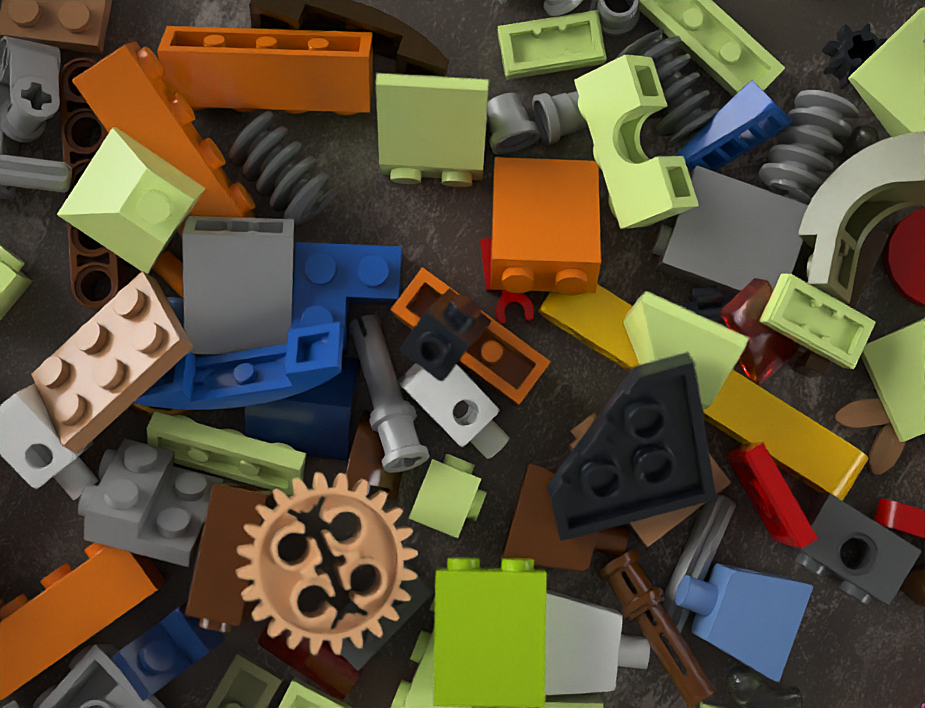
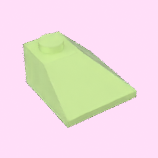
M113 127L57 215L140 271L149 274L206 188L117 127Z
M647 291L627 312L623 321L639 365L685 352L690 354L695 362L702 411L709 408L749 339Z

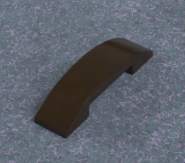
M251 0L249 3L251 27L253 29L372 32L373 53L396 60L395 75L447 77L449 60L426 37L399 19L353 0Z

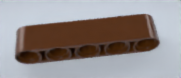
M80 57L72 59L64 65L59 74L63 162L72 167L71 186L65 192L66 199L109 134L84 97L79 96V90L72 81V79L97 63L90 58ZM101 127L102 134L100 140L94 146L83 147L82 141L85 133L91 128ZM67 222L73 296L81 305L99 312L122 288L130 283L129 263L104 246L91 250L88 243L89 236ZM108 276L112 284L111 292L104 300L95 301L92 296V286L99 278Z

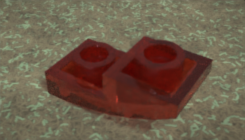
M754 278L719 313L730 330L749 338L738 361L749 379L762 387L794 355L792 354L794 343L792 339L759 322L771 297L773 288L768 280Z

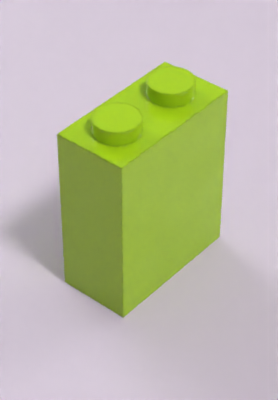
M449 557L447 558V567L436 568L433 706L545 708L547 572L544 569L534 568V559L503 558L502 568L480 567V558Z

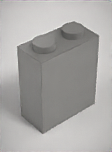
M696 165L689 175L699 206L675 215L670 227L662 224L652 249V253L659 256L655 270L702 287L716 285L718 293L732 296L740 301L765 309L780 275L792 274L803 243L798 233L809 205Z
M187 216L183 230L184 331L194 347L191 349L193 354L206 357L287 344L288 330L292 326L294 219Z

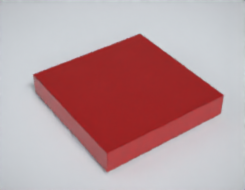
M763 442L739 444L725 452L727 454L725 455L726 459L774 542L803 548L818 539Z

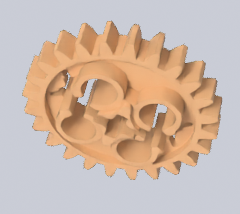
M320 472L315 473L312 489H307L300 478H294V495L288 497L277 488L274 489L273 495L278 506L271 510L266 506L258 504L256 509L265 521L261 526L254 524H245L244 529L255 538L254 545L238 546L237 552L244 557L250 558L251 564L237 569L236 572L239 578L253 579L254 584L247 587L241 593L244 601L261 599L262 602L252 612L255 621L272 615L273 619L269 624L268 634L273 638L287 628L289 630L287 635L289 648L294 649L304 636L308 638L309 651L314 655L318 653L323 640H328L335 655L340 654L342 638L349 637L355 646L360 649L363 647L361 631L368 628L373 634L381 637L383 633L378 619L383 615L397 621L399 616L391 606V603L394 599L401 601H410L411 596L399 586L401 580L417 579L416 573L403 567V561L417 556L418 551L413 548L404 547L401 544V541L409 537L413 530L408 526L395 527L393 525L403 512L401 508L392 507L385 511L381 509L386 501L387 493L380 490L369 499L366 498L368 481L360 479L350 491L348 490L347 476L343 473L337 474L332 487L327 486L326 479L323 473ZM322 496H324V501L319 511L321 519L330 523L340 512L349 511L353 513L357 521L356 532L351 538L344 541L334 540L331 533L325 529L320 531L326 549L334 556H340V560L333 563V569L340 586L345 590L351 589L350 575L354 568L361 564H372L376 573L375 582L369 589L361 592L351 590L349 598L360 609L367 611V614L346 612L341 620L338 619L334 628H331L337 610L329 602L325 601L318 610L310 613L302 612L297 607L299 593L310 585L323 587L330 597L335 595L327 574L321 569H314L315 565L322 562L315 539L310 535L305 537V552L296 561H284L279 558L277 553L278 542L284 535L292 532L303 534L305 531V526L296 520L297 517L288 514V510L310 512L313 506L318 504Z

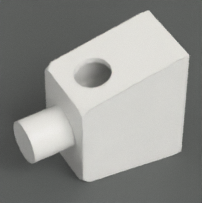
M417 363L398 379L399 385L459 446L463 447L470 441L486 459H490L508 442L510 437L492 420L500 410L458 365L454 367L444 381H438ZM464 400L469 405L468 411L463 417L457 419L453 415V409L458 402Z
M35 383L16 392L0 405V455L31 487L38 489L54 477L74 501L82 495L87 484L94 485L99 481L79 457L93 445V441L87 444L79 453L63 447Z
M546 589L545 695L614 691L618 666L647 669L650 644L645 637L621 634L622 614L617 610Z

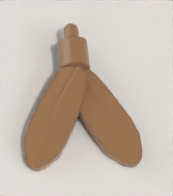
M880 398L847 403L834 414L835 422L848 428L882 425L869 452V468L872 474L881 475L895 465L907 441H899Z

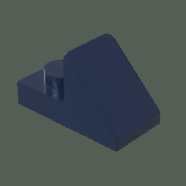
M188 602L179 606L160 623L111 657L142 701H145L225 641V638L219 631L200 627V618L185 615Z

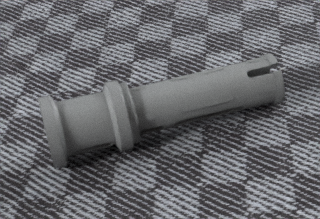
M377 315L362 316L365 327L361 328L359 320L355 319L349 324L348 328L355 343L374 407L369 421L372 430L378 432L385 453V457L382 459L384 471H406L426 462L429 458V453L426 446L420 445L413 423L417 417L415 408L410 402L403 399L381 328L380 317Z

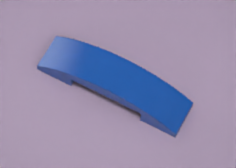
M341 322L290 329L288 330L287 344L196 358L190 350L134 402L141 405L172 409H222L261 404L302 393L330 380L341 372L343 326Z

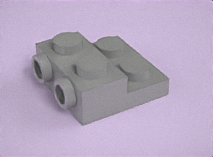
M124 438L118 451L107 449L104 453L99 467L98 476L101 479L99 485L87 484L82 492L78 514L84 516V540L189 567L202 538L212 486L215 483H223V479L174 467L175 451L157 448Z
M94 644V646L89 645L82 649L70 662V673L59 685H54L43 692L33 705V708L166 707L154 695H151L145 701L141 700L111 658L118 652L112 644Z

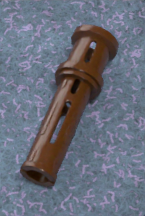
M631 550L598 571L597 575L601 581H608L624 607L621 611L624 619H628L629 622L636 621L658 657L659 662L665 668L687 703V708H692L718 691L712 686L704 670L690 650L689 645L662 604L666 600L662 588H655L638 562L641 557L638 550ZM626 574L628 575V577L630 578L631 582H632L633 585L635 586V588H636V590H637V594H635V593L633 592V590L631 589L630 585H629L628 582L626 581V579H625V575H626ZM651 612L653 617L657 621L656 626H654L651 619L647 615L648 613ZM662 634H665L688 671V675H685L662 639Z

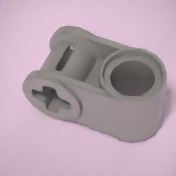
M3 36L0 41V128L13 140L19 142L37 140L45 131L47 119L51 118L59 108L61 56L58 47Z

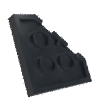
M688 352L634 366L546 487L560 541L717 500L695 362Z

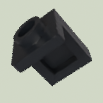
M449 288L425 311L402 344L401 351L438 381H444L462 356L481 337L492 320L481 313L479 306L473 300L466 296L458 295Z

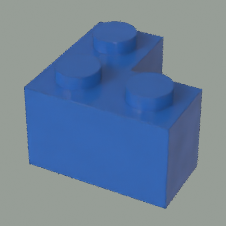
M296 242L291 329L341 322L343 326L342 354H348V326L350 324L351 304L394 306L402 295L404 256L401 246Z

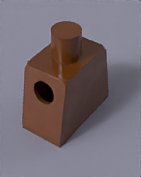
M527 463L501 553V559L528 558L534 559V566L587 571L594 550L616 557L624 554L630 528L622 525L560 541L546 487L555 474L538 465Z

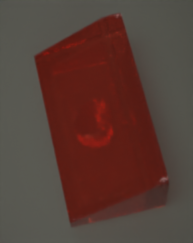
M271 617L258 640V644L338 699H345L357 683L364 669L361 668L357 671L341 654L335 655L329 643L325 640L322 641L316 655L311 654L309 651L308 638L304 636L294 649L289 648L287 644L289 630L287 628L273 638L268 634L267 630L273 619Z

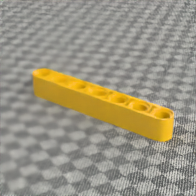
M598 284L596 293L566 295L560 292H550L538 310L544 318L628 372L634 366L639 365L623 324L624 318L632 308V305ZM733 369L711 406L702 411L705 421L741 444L763 442L776 466L817 492L832 494L841 501L844 500L869 459L866 454Z

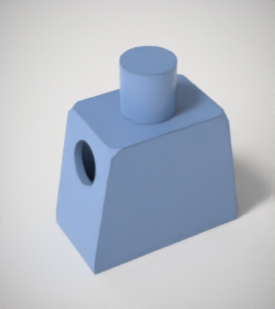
M716 563L712 568L708 582L685 575L677 587L675 603L680 607L696 612L691 626L693 634L764 676L779 682L813 586L783 575Z

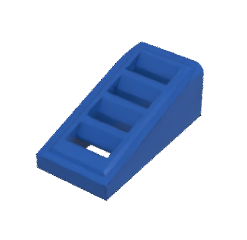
M752 80L677 152L676 156H683L686 166L691 170L697 165L711 171H716L787 128L793 121Z

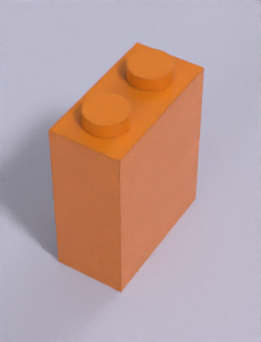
M495 157L490 289L507 290L512 293H524L527 291L560 292L566 295L596 293L601 266L599 166L596 161Z

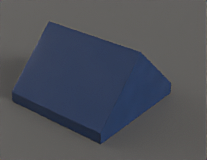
M342 357L341 372L330 380L290 397L245 406V436L267 443H284L296 451L306 453V456L349 461L360 360Z

